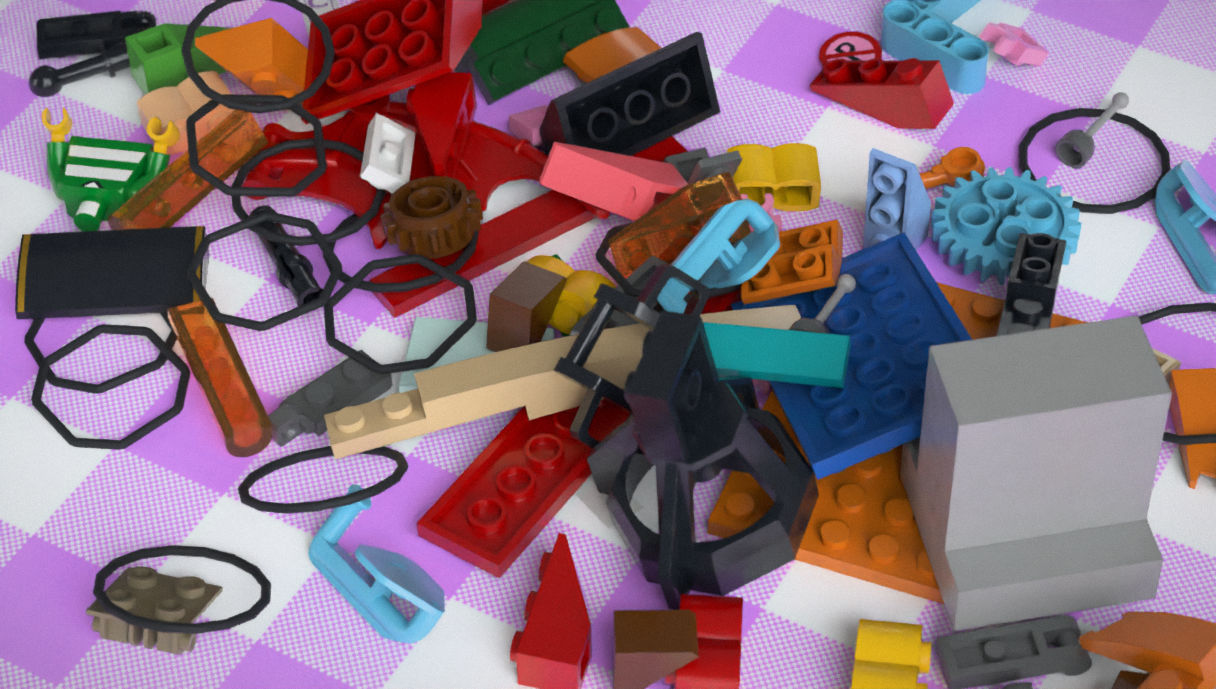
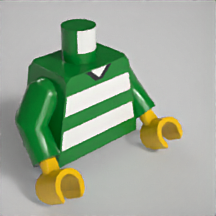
M63 107V120L58 125H51V112L48 108H45L41 119L51 134V142H47V176L56 197L65 202L67 214L74 218V223L80 230L98 231L102 221L129 222L139 208L161 194L171 156L166 154L167 149L174 146L180 138V131L171 120L168 123L167 131L160 136L159 134L162 129L161 120L157 117L149 120L147 133L155 141L154 148L153 144L79 136H71L69 142H65V135L71 131L73 126L72 118Z

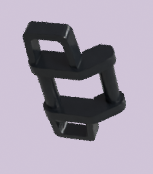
M659 265L637 300L601 283L594 295L597 301L566 358L560 357L554 368L556 373L588 389L570 427V435L591 449L599 441L589 435L588 428L602 398L629 413L626 420L633 415L630 404L625 400L623 389L583 368L614 310L654 330L660 313L653 310L651 306L670 278L678 281L691 291V297L683 314L700 316L709 298L710 290L707 286L675 266Z

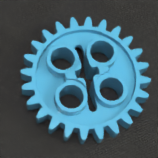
M989 167L988 175L982 177L973 170L971 171L970 182L957 177L955 178V188L945 186L943 188V196L936 197L935 209L932 210L931 228L933 229L932 241L939 242V254H949L948 264L950 266L964 263V275L971 274L977 270L981 272L980 281L985 282L991 275H995L999 284L1004 285L1007 277L1010 276L1020 233L1030 235L1044 233L1055 239L1067 240L1063 265H1068L1070 255L1077 252L1082 222H1079L1080 210L1072 208V196L1061 197L1062 186L1057 185L1047 188L1048 177L1046 176L1033 181L1030 180L1031 173L1029 170H1026L1018 177L1014 176L1012 167H1007L1004 175H998L993 167Z

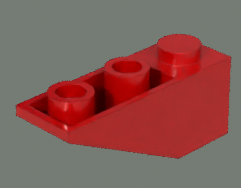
M839 58L826 63L821 72L809 85L813 92L898 129H936L954 105L939 60H919L917 58L882 60L874 58L867 61H846Z
M558 533L552 552L545 551L542 556L538 576L541 584L538 592L530 591L524 612V619L527 623L523 632L516 631L513 636L510 648V661L517 664L518 685L537 689H581L592 658L591 622L566 534Z

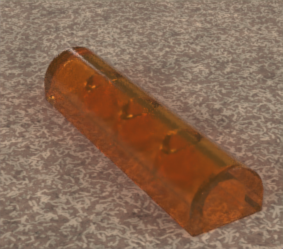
M234 110L197 141L198 162L202 168L224 182L265 147L268 141L251 112ZM187 150L108 216L109 226L112 230L171 227L216 188L191 170L189 152Z
M201 300L167 309L169 322L227 451L235 457H249L264 450L272 440V423L226 325L214 320Z

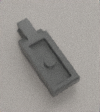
M362 349L358 351V352L364 354L365 356L371 358V357H370L367 353H365ZM347 358L288 396L279 405L278 409L266 417L269 437L280 447L302 433L308 435L314 432L319 437L327 431L324 415L339 411L348 406H357L375 400L393 386L392 374H378L352 358Z

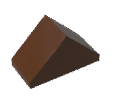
M523 261L490 293L486 348L493 352H499L541 342L567 282V278Z
M614 610L612 639L613 689H645L699 657L696 614L692 611Z

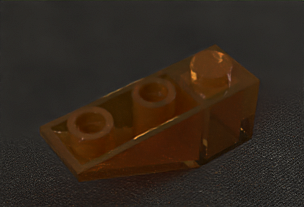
M728 171L685 185L611 237L608 242L616 269L624 278L631 275L652 255L667 264L673 263L721 206L742 200L730 172ZM746 219L729 238L728 241L731 244L742 240L751 233Z

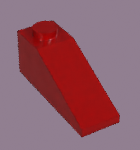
M449 72L416 84L415 88L408 90L407 112L414 116L417 135L432 176L455 178L477 108L472 73Z

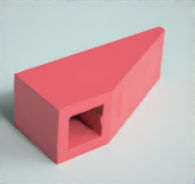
M559 142L553 143L539 179V183L545 187L633 221H640L664 214L682 216L693 190L673 164ZM665 223L658 226L677 229L678 224Z

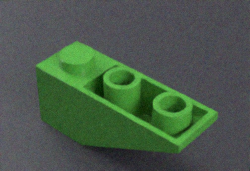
M163 23L125 37L132 77L145 95L159 88L177 87L182 81L189 78L181 51L188 27L187 24ZM200 25L196 29L190 51L197 73L217 71L218 74H222L226 71L195 46V38L233 27Z

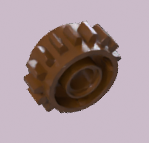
M446 176L423 177L402 185L392 194L389 203L384 204V214L381 215L384 235H387L389 245L397 244L399 251L407 255L417 254L428 259L448 256L464 248L472 240L474 231L481 229L480 220L483 219L480 199H477L476 191L474 189L467 190L464 183Z

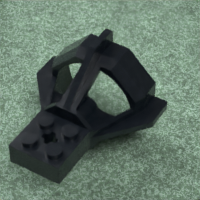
M662 310L654 330H649L645 335L642 357L636 371H631L626 379L624 396L626 402L630 404L633 415L594 446L588 455L587 461L598 491L608 495L606 505L612 522L646 581L660 584L668 608L680 610L681 594H690L692 590L724 596L795 560L817 502L819 491L812 468L778 417L767 410L759 408L751 377H718L702 317ZM773 449L785 458L786 465L773 451ZM654 465L656 470L659 534L646 527L630 507V502L637 486ZM722 469L749 473L775 502L763 517L745 530L719 540L695 542L693 489L696 482L710 481L717 477Z

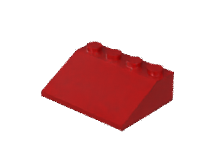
M358 0L319 15L329 28L335 54L330 76L312 97L303 101L302 108L320 120L454 71L481 28L483 0ZM312 21L310 22L304 90L321 73L326 54L321 32ZM301 118L305 124H309V122Z

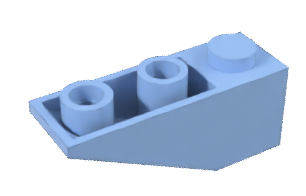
M872 148L869 154L863 249L905 232L917 251L928 236L931 201L918 169L914 163Z

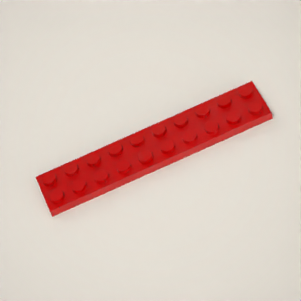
M688 227L661 256L660 260L671 265L699 231ZM742 284L735 292L709 298L701 314L733 311L731 305L742 300ZM602 399L589 425V435L599 442L625 422L629 413ZM524 406L416 523L418 536L500 579L592 474L587 461L591 448L570 435V427L580 406L529 420Z

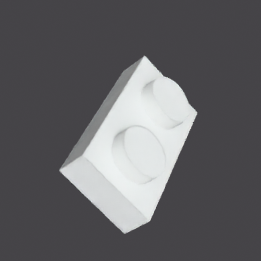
M376 113L368 125L360 177L367 180L372 186L394 193L399 187L408 183L415 132Z

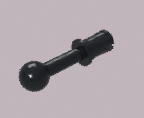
M126 42L109 48L105 44L101 45L102 55L60 69H55L48 65L39 66L29 76V88L36 96L50 97L60 92L66 84L105 71H109L112 78L117 77L116 72L130 68Z

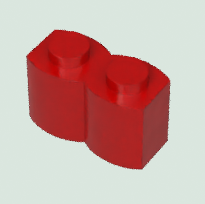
M681 594L680 610H690L696 614L699 657L665 677V684L675 685V689H740L743 597Z

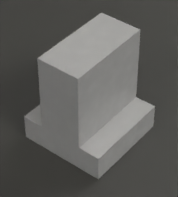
M1137 315L929 347L921 437L903 444L900 476L954 631L1156 598L1164 559L1147 521L1172 392Z

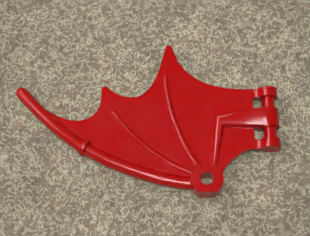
M386 95L350 108L341 118L322 127L323 139L344 142L364 152L368 125L376 113L415 132L409 182L432 176L417 135L414 116L408 114L405 102L390 101V96ZM473 120L454 179L464 183L467 190L474 189L476 191L477 199H480L481 209L484 212L487 210L488 201L492 193L500 185L522 179L539 181L548 155L532 146L526 138L518 139L499 129ZM268 123L261 132V144L256 147L253 157L258 152L285 141L314 138V131L296 132L288 130L277 123ZM316 147L291 149L264 159L247 174L242 187L292 188L318 167ZM325 149L327 163L325 173L297 196L329 201L341 205L355 213L358 217H361L370 209L377 193L376 187L360 177L362 161L342 151ZM387 190L378 214L366 224L370 230L373 246L377 250L382 249L388 241L387 235H384L381 215L384 214L383 206L389 203L393 194ZM247 196V197H249V198H251V199H254V200H262V199L266 198L267 196ZM576 199L597 219L606 220L609 218L610 211Z

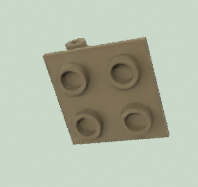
M138 566L128 567L104 592L112 603L134 615L162 622L195 623L221 594L223 587L205 583L203 579L194 576L179 578L157 573L155 569L150 567ZM97 599L86 609L87 615L94 616L92 630L93 632L100 633L101 639L126 644L129 642L133 646H138L143 639L144 648L153 649L156 645V650L175 655H182L184 651L192 652L195 648L197 634L164 633L127 624L106 612Z

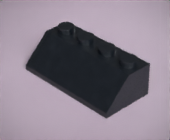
M696 31L552 99L539 129L545 154L549 156L553 143L559 142L632 156L720 113L703 34Z

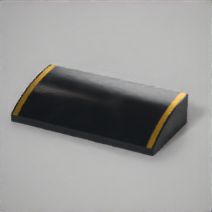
M188 226L22 234L16 279V318L19 320L203 311L204 304L187 278V268L201 240L207 235L206 227ZM209 247L196 271V275L205 289L210 256Z

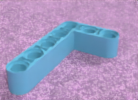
M891 0L883 8L880 44L883 51L898 60L910 58L939 60L948 87L960 94H974L985 87L989 55L987 43L952 24L981 0Z

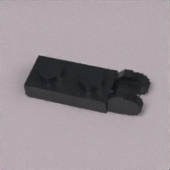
M119 10L38 19L37 51L39 59L102 53L101 45L105 44L109 48L126 42L125 37L155 27V15L147 12V10H141V12H121Z

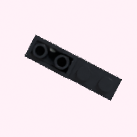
M1020 233L997 336L1051 327L1067 240L1055 239L1044 233H1034L1031 235Z

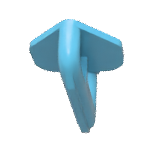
M1183 159L1163 176L1157 186L1155 199L1156 215L1199 286L1206 293L1214 295L1216 294V255L1198 227L1210 218L1216 222V193L1190 162ZM1183 185L1190 194L1189 200L1193 205L1187 211H1185L1175 195V192Z
M743 199L721 206L671 266L677 267L697 281L700 279L699 282L709 289L714 287L721 289L741 284L756 275L779 249L778 226L765 209L755 201ZM746 219L754 231L732 246L728 241L729 238ZM670 278L657 297V300L665 311L683 314L687 306L683 298L690 289Z
M352 484L349 486L346 495L363 488L357 484ZM367 498L351 505L334 508L310 543L308 553L312 564L382 637L410 644L423 640L445 612L444 590L424 569L411 559L396 552L361 544L354 552L355 557L376 578L374 581L338 544V541L354 518L362 510H369L371 508V499ZM393 593L399 598H405L419 607L410 621L389 601Z

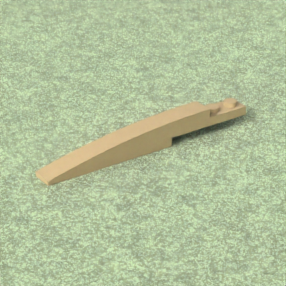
M796 305L743 309L700 315L703 322L789 330L792 324L801 318ZM641 323L604 329L583 368L624 390L629 373L636 371L642 357L645 335L651 329ZM578 334L494 352L414 373L417 389L403 393H394L382 399L357 406H348L339 411L324 415L335 460L525 406L529 420L580 406L588 389L554 371L560 357L566 358Z

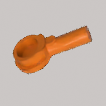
M957 147L950 150L947 155L941 156V164L934 165L932 170L919 174L926 190L945 183L955 187V178L957 177L970 182L971 171L973 170L984 177L985 164L976 150L969 147Z

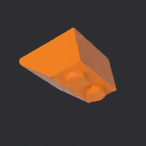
M272 17L195 38V46L256 95H282L291 98L304 91L308 49Z

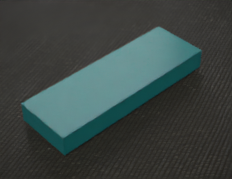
M703 322L718 376H745L758 380L844 388L851 347L850 336Z

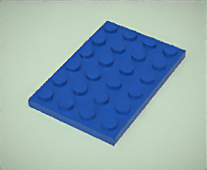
M905 232L842 258L839 277L843 274L853 276L856 286L852 292L844 294L823 325L828 334L850 336L851 347L844 388L768 381L817 480L833 473L841 472L847 467L878 454L889 452L899 445L921 437L929 347L972 340ZM837 283L832 287L745 305L741 300L732 304L731 307L734 311L796 305L801 318L813 319L816 318L835 292Z

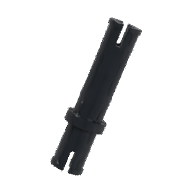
M262 205L254 209L249 217L262 212L276 213V211L271 206ZM272 221L259 223V225L275 233L289 235L282 223ZM257 234L265 251L277 268V279L283 287L290 290L297 306L299 307L318 299L323 289L313 276V265L310 260L300 254L295 245L273 242Z

